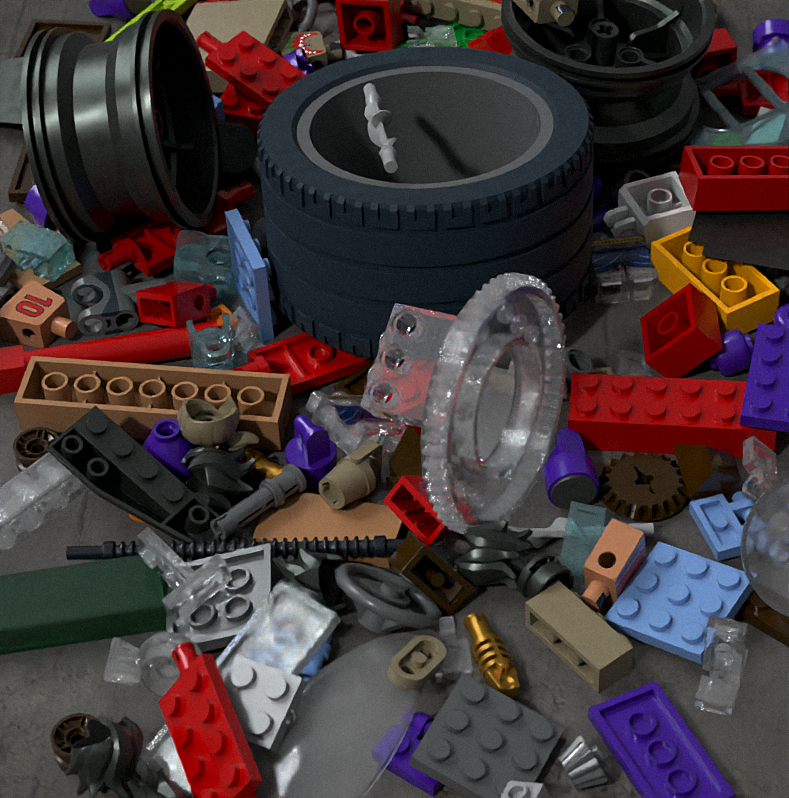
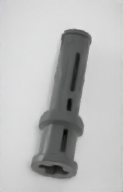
M289 463L285 465L280 474L272 479L267 478L263 480L255 493L236 504L223 515L212 520L210 523L212 531L221 540L227 539L235 531L251 522L271 507L279 508L284 505L285 499L293 493L304 491L307 487L305 476L294 464Z

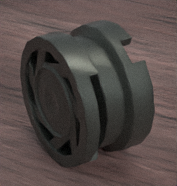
M543 553L533 558L524 567L517 580V590L525 598L530 597L531 599L558 581L568 589H571L574 582V574L571 573L568 567L561 565L560 561L553 554Z

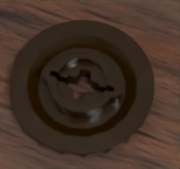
M637 450L633 456L623 453L620 460L612 459L609 466H604L602 475L599 476V495L603 503L615 514L634 521L649 522L668 518L684 506L689 496L676 460L667 461L664 454L655 457L651 451L647 455H641ZM638 481H643L645 484L650 483V490L643 484L638 485Z

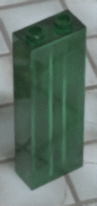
M159 552L0 576V655L166 630L167 609Z

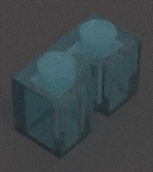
M19 220L0 239L1 252L14 260L17 266L16 269L23 272L27 268L33 269L35 276L55 282L75 261L72 242L67 240L61 233L23 220Z

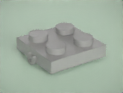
M236 655L224 685L248 744L275 754L288 725L292 726L296 722L297 711L295 709L306 688L307 682L296 675ZM292 714L291 720H288L289 715Z

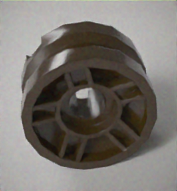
M35 427L21 432L15 438L13 451L18 471L23 476L30 479L32 475L38 476V479H44L56 474L62 468V464L46 450L47 446L59 437L55 431L45 427Z
M76 713L62 718L53 727L50 734L51 746L54 751L55 761L61 770L66 772L69 768L73 744L88 737V720L94 719L100 722L98 718L90 714Z

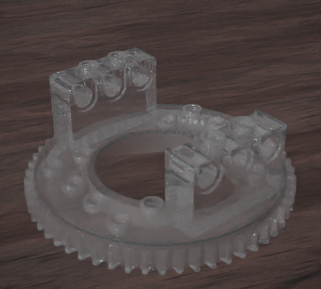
M506 272L504 275H497V279L491 278L489 284L484 283L480 291L477 290L475 295L468 300L458 316L395 303L386 330L380 337L379 351L374 365L371 366L367 375L368 383L360 406L375 417L421 428L422 478L425 482L426 492L430 497L429 502L433 503L432 510L438 513L437 518L443 520L442 524L448 526L449 530L465 534L468 527L481 528L488 521L511 520L513 513H518L519 506L524 504L527 495L531 494L532 487L537 483L538 476L543 471V465L546 459H548L549 450L553 445V438L557 431L561 406L563 405V393L565 391V371L567 365L566 335L563 332L565 324L561 323L563 315L558 313L560 305L555 303L556 296L551 295L552 290L547 288V284L535 276ZM416 325L414 331L409 334L410 329ZM509 349L512 356L509 370L494 367L501 355ZM405 358L403 364L397 368L398 363ZM393 393L391 399L385 403L388 395Z

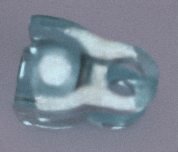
M182 230L178 232L174 255V277L176 281L211 284L216 289L217 298L230 296L235 290L236 282L234 272L228 268L232 265L228 236L208 235L195 230ZM223 248L229 250V252L221 253L217 250ZM221 280L225 281L227 284L219 285L216 284L215 281Z
M228 313L222 314V329L207 327L198 332L194 328L192 320L186 321L193 368L221 370L236 368L231 322Z

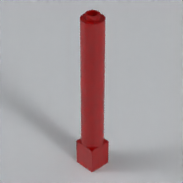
M217 320L28 351H24L23 345L0 348V395L18 392L31 356L149 364L204 355L212 348H221V345L227 344L224 325L218 326Z

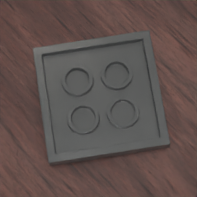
M271 543L169 566L165 651L170 659H173L171 653L173 650H176L175 647L184 642L193 643L196 653L276 636L275 596L272 594L275 591V564L273 563L275 550Z
M463 672L413 753L409 765L466 798H500L509 781L535 783L560 739L564 728Z

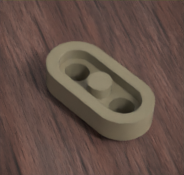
M429 635L414 637L393 656L387 670L388 679L400 690L415 691L420 689L442 667L447 655L445 645L437 638Z

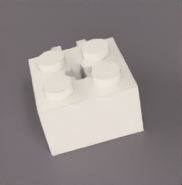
M673 171L624 184L619 189L618 208L608 210L603 218L607 227H612L611 232L613 236L618 239L643 236V240L637 241L639 246L646 245L650 249L651 242L691 226L696 211H693L678 174Z

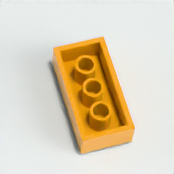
M692 225L651 242L650 260L653 268H650V272L673 294L690 283L716 304L720 334L733 329H739L745 334L756 329L758 323L767 324L774 321V314L778 310L780 290L752 264L702 256L704 244L688 241Z

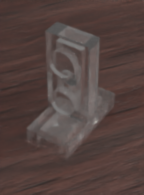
M149 527L137 535L142 550L139 552L140 556L151 568L158 566L164 572L162 574L164 580L173 589L161 601L167 616L177 626L232 579L227 562L218 553L194 571Z
M709 616L706 626L702 676L695 696L694 708L732 717L748 660L749 650L745 649L747 623L729 618Z

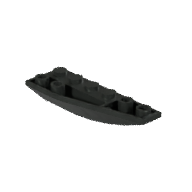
M94 406L47 446L46 450L98 497L179 542L186 540L187 544H191L192 540H196L200 544L203 539L207 543H211L213 539H216L217 543H221V538L214 534L210 525L211 521L219 517V515L97 406ZM235 531L226 540L227 543H231L232 539H236L237 543H241L244 537Z

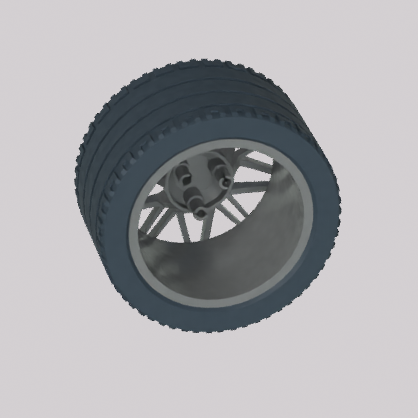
M412 47L379 51L339 61L308 74L285 89L273 100L272 104L268 106L265 110L266 112L262 115L261 122L258 125L257 143L268 260L272 272L270 277L276 303L281 308L282 313L289 317V321L295 324L297 328L309 336L333 348L361 357L400 363H438L432 335L449 316L470 320L471 328L530 342L560 324L584 299V294L588 291L589 284L591 283L594 123L591 109L587 105V101L581 97L580 92L554 72L518 57L472 48ZM369 83L376 86L377 93L381 98L380 110H388L392 113L393 119L388 126H385L388 139L395 137L398 140L395 147L398 169L394 173L385 171L382 158L379 155L381 147L374 144L368 134L367 124L369 121L364 115L367 105L363 88Z

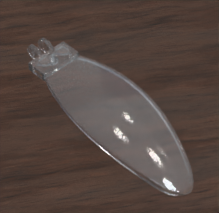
M402 632L373 639L331 662L307 681L306 688L295 709L297 711L296 722L292 726L288 725L276 753L273 754L257 747L252 752L263 780L254 790L258 798L365 797L400 746L423 692L424 685L415 691H404L394 686L387 677V670L393 656L417 635ZM292 714L289 715L288 720H291Z

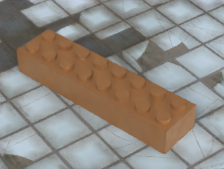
M31 356L15 397L14 406L20 430L22 431L35 427H45L62 434L94 406H97L133 439L146 440L153 431V426L158 421L163 419L177 421L181 402L185 399H201L219 410L227 400V397H231L240 413V421L236 431L251 432L259 437L258 444H248L247 447L281 450L293 405L290 374Z

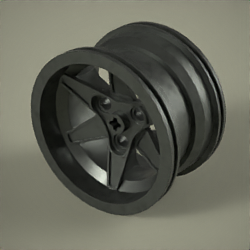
M502 0L501 24L513 48L509 55L533 62L554 72L580 92L581 97L587 101L594 123L593 174H621L634 169H647L670 159L689 142L696 128L700 106L698 89L690 71L705 56L712 42L716 20L715 7L712 0H579L577 15L574 17L573 22L566 27L559 26L556 21L537 24L513 0Z
M172 9L149 11L144 13L137 23L127 26L117 34L112 41L95 43L84 33L74 32L66 27L45 29L33 35L25 51L21 72L22 125L27 155L38 193L58 231L74 244H87L104 240L110 232L116 231L122 225L125 217L128 215L143 213L161 222H172L181 229L202 227L209 224L217 209V192L220 191L221 152L218 122L212 90L201 53L183 18Z

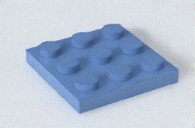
M238 209L226 211L225 216L234 285L261 341L274 339L273 325H277V319L273 307L270 306V302L274 301V293L271 284L267 280V277L272 276L269 261L267 258L262 259L259 241L257 238L252 239L249 221L242 219Z
M658 541L604 618L607 624L618 633L703 664L755 587V575Z

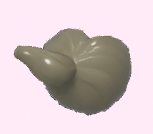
M227 397V400L219 410L201 399L191 398L181 402L177 414V422L183 437L190 443L197 446L208 445L212 447L222 445L226 451L235 452L248 444H258L259 437L251 432L236 431L240 421V413L231 397Z

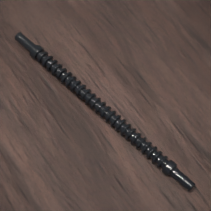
M376 535L372 540H369L368 536H365L364 540H359L358 536H355L354 540H349L348 536H345L344 540L341 541L335 536L333 541H329L328 537H324L323 541H318L317 537H314L313 541H308L307 537H304L303 541H298L297 537H294L293 541L289 542L285 537L282 542H278L277 538H273L272 542H268L267 538H263L262 542H257V539L253 538L252 542L249 543L244 538L241 543H237L236 539H232L231 543H227L226 539H222L221 543H217L216 539H213L211 543H207L203 539L200 544L196 540H192L191 544H187L186 540H182L181 544H176L175 540H172L171 544H166V541L162 540L159 545L154 540L151 541L150 545H146L145 541H141L140 545H136L135 541H131L130 545H126L125 541H121L120 545H116L115 541H105L102 545L67 546L66 557L67 560L102 559L104 563H115L117 559H120L121 563H125L126 559H130L134 563L137 558H140L141 562H145L146 558H150L151 562H155L157 558H161L162 562H165L167 558H171V561L175 562L179 557L184 562L187 557H191V560L194 561L197 557L202 559L271 543L275 550V557L278 558L279 555H282L283 559H287L288 555H293V558L297 559L298 550L301 548L314 553H328L337 556L344 554L345 558H348L349 554H354L355 558H358L359 554H364L366 558L370 554H374L378 558L386 557L387 553H394L405 539H387L385 535Z

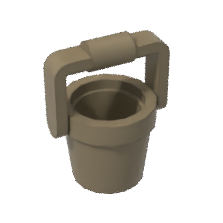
M369 440L354 452L338 461L336 466L320 480L318 485L320 495L330 507L341 509L354 501L365 498L375 490L380 482L382 445Z

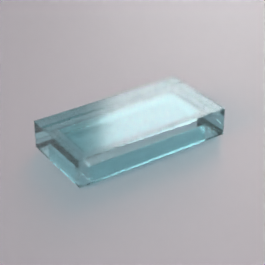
M571 501L559 561L561 565L568 567L575 577L585 578L584 564L602 535L606 508Z

